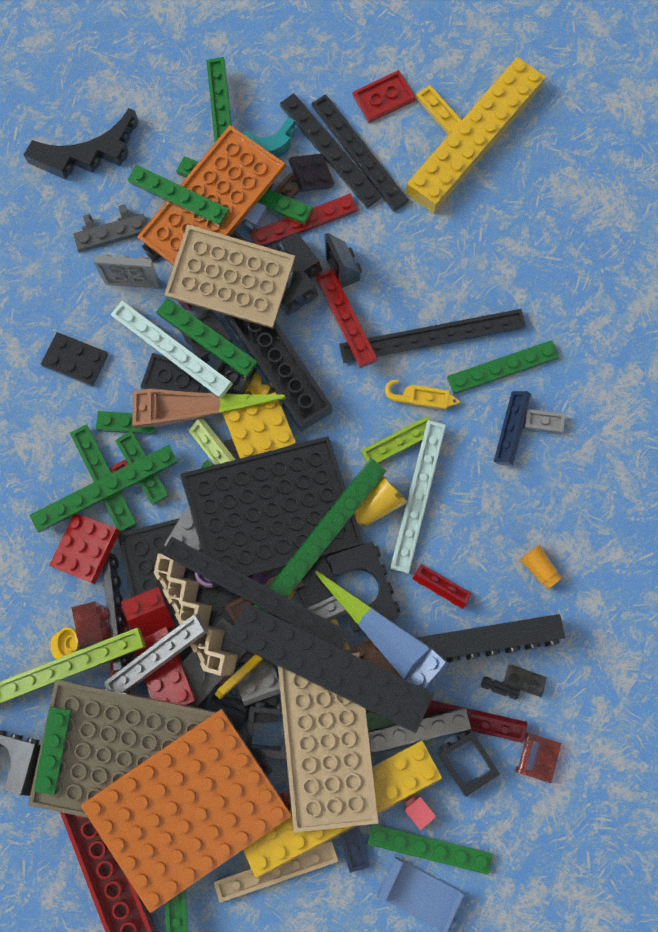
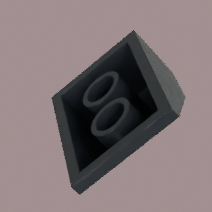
M329 233L325 234V258L330 269H333L341 287L343 288L360 281L362 269L358 262L355 263L353 259L355 256L352 248H348L345 241Z

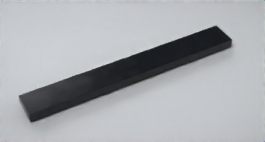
M325 94L312 102L311 107L371 184L381 194L392 211L395 212L406 205L409 199L329 97Z

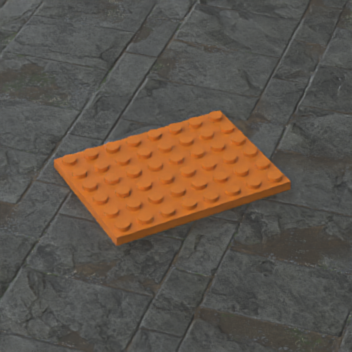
M223 708L80 805L149 913H152L292 816V813Z

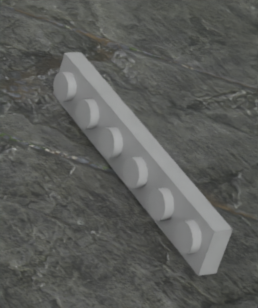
M198 614L191 616L106 680L104 684L107 690L127 693L206 634L208 631Z

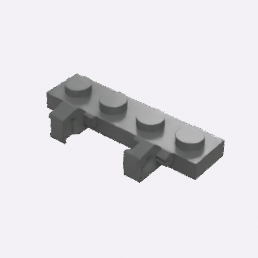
M125 204L118 207L121 217L117 218L118 221L101 226L93 223L90 214L84 215L86 226L82 227L83 231L73 233L77 250L82 252L138 236L147 225L144 214L134 216L133 213H128Z

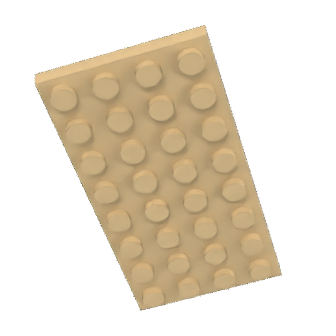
M352 653L353 655L359 657V653ZM278 666L294 833L378 824L366 709Z

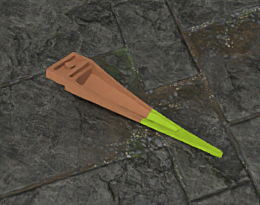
M161 389L133 391L132 426L135 429L152 426L156 428L283 400L286 397L285 395L225 394L220 399L214 393Z

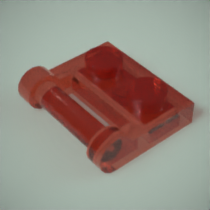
M526 732L519 766H516L515 772L552 783L561 743ZM534 741L539 743L531 771L526 768Z

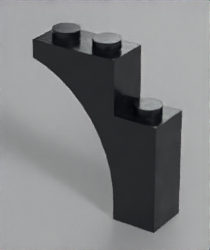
M297 232L281 241L285 252L296 257L293 265L292 280L281 302L283 310L287 315L297 312L302 306L312 302L319 296L310 278L316 277L323 271L319 260Z

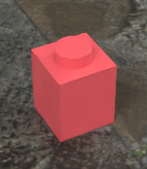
M412 796L404 803L406 805L404 808L405 812L420 830L436 817L420 796L416 798Z

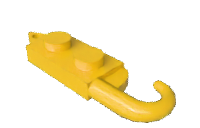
M391 380L385 386L386 396L395 402L445 411L447 408L460 403L458 399L449 393V390L410 385L406 387L403 395L393 394L390 390L393 384L399 383V380Z

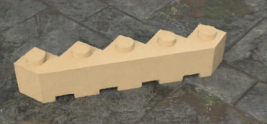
M158 554L154 575L157 580H160L169 604H172L175 609V616L179 624L181 625L194 614H198L208 631L191 644L194 653H197L201 661L200 665L203 671L219 676L234 675L238 655L221 650L225 630L208 626L212 606L196 602L199 582L183 578L185 566L162 554Z

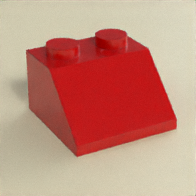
M159 587L121 602L131 628H140L143 638L165 627L170 629L176 626L164 593Z

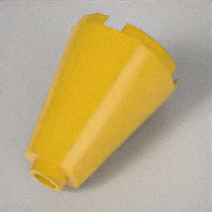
M383 475L354 512L356 521L361 526L363 524L369 526L404 506L408 501Z

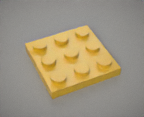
M279 400L223 413L240 458L296 444Z

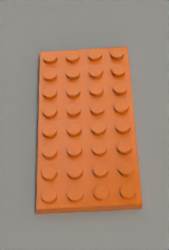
M229 125L180 184V186L228 208L230 213L223 225L219 227L166 201L137 238L174 265L187 224L230 236L287 166L276 156Z

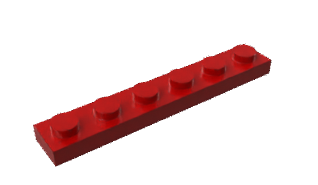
M350 193L313 207V211L305 225L285 218L253 230L250 234L254 244L267 247L282 241L294 232L301 234L356 213L358 208Z
M333 269L318 274L316 281L359 368L361 369L376 363L377 357Z

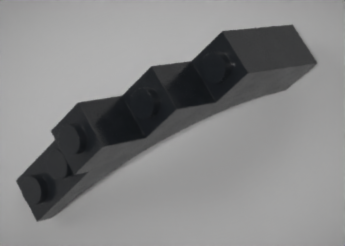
M128 108L123 117L110 130L87 142L57 146L32 140L24 153V157L28 164L65 180L73 172L74 165L91 173L99 167L101 159L121 166L122 162L128 157L126 144L130 139V134L138 125L136 112Z

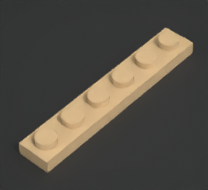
M331 840L259 879L255 878L251 868L214 881V886L219 903L336 863L338 858Z

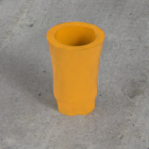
M541 544L534 547L519 560L541 584L543 583L546 589L552 587L562 578L544 552Z

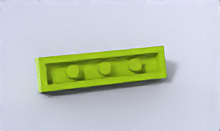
M426 416L362 449L361 454L366 463L371 458L379 464L422 442L427 420H430L429 417Z

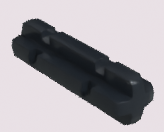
M485 676L481 681L482 688L491 689L492 692L503 696L508 695L511 699L517 700L520 695L519 688L513 686L511 688L509 687L510 685L497 680L492 681L489 677Z

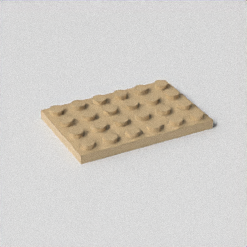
M187 224L164 296L273 329L296 257L295 255Z

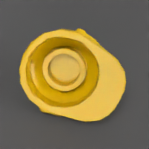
M64 627L54 634L50 642L51 653L55 659L84 649L85 646L82 634L69 627Z

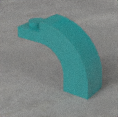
M288 117L279 131L267 138L257 137L246 130L242 134L278 158L291 148V138L296 132L295 120Z

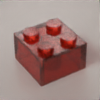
M96 601L71 607L79 647L86 648L110 638L109 627L106 621L108 619L106 607L104 608L103 605Z

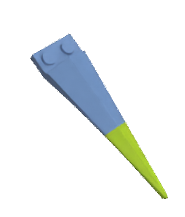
M315 571L320 580L400 676L426 690L448 662L432 647L369 607L322 573Z

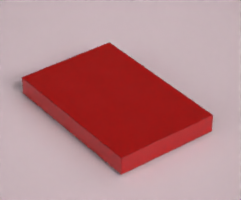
M399 70L352 92V96L368 123L416 100Z

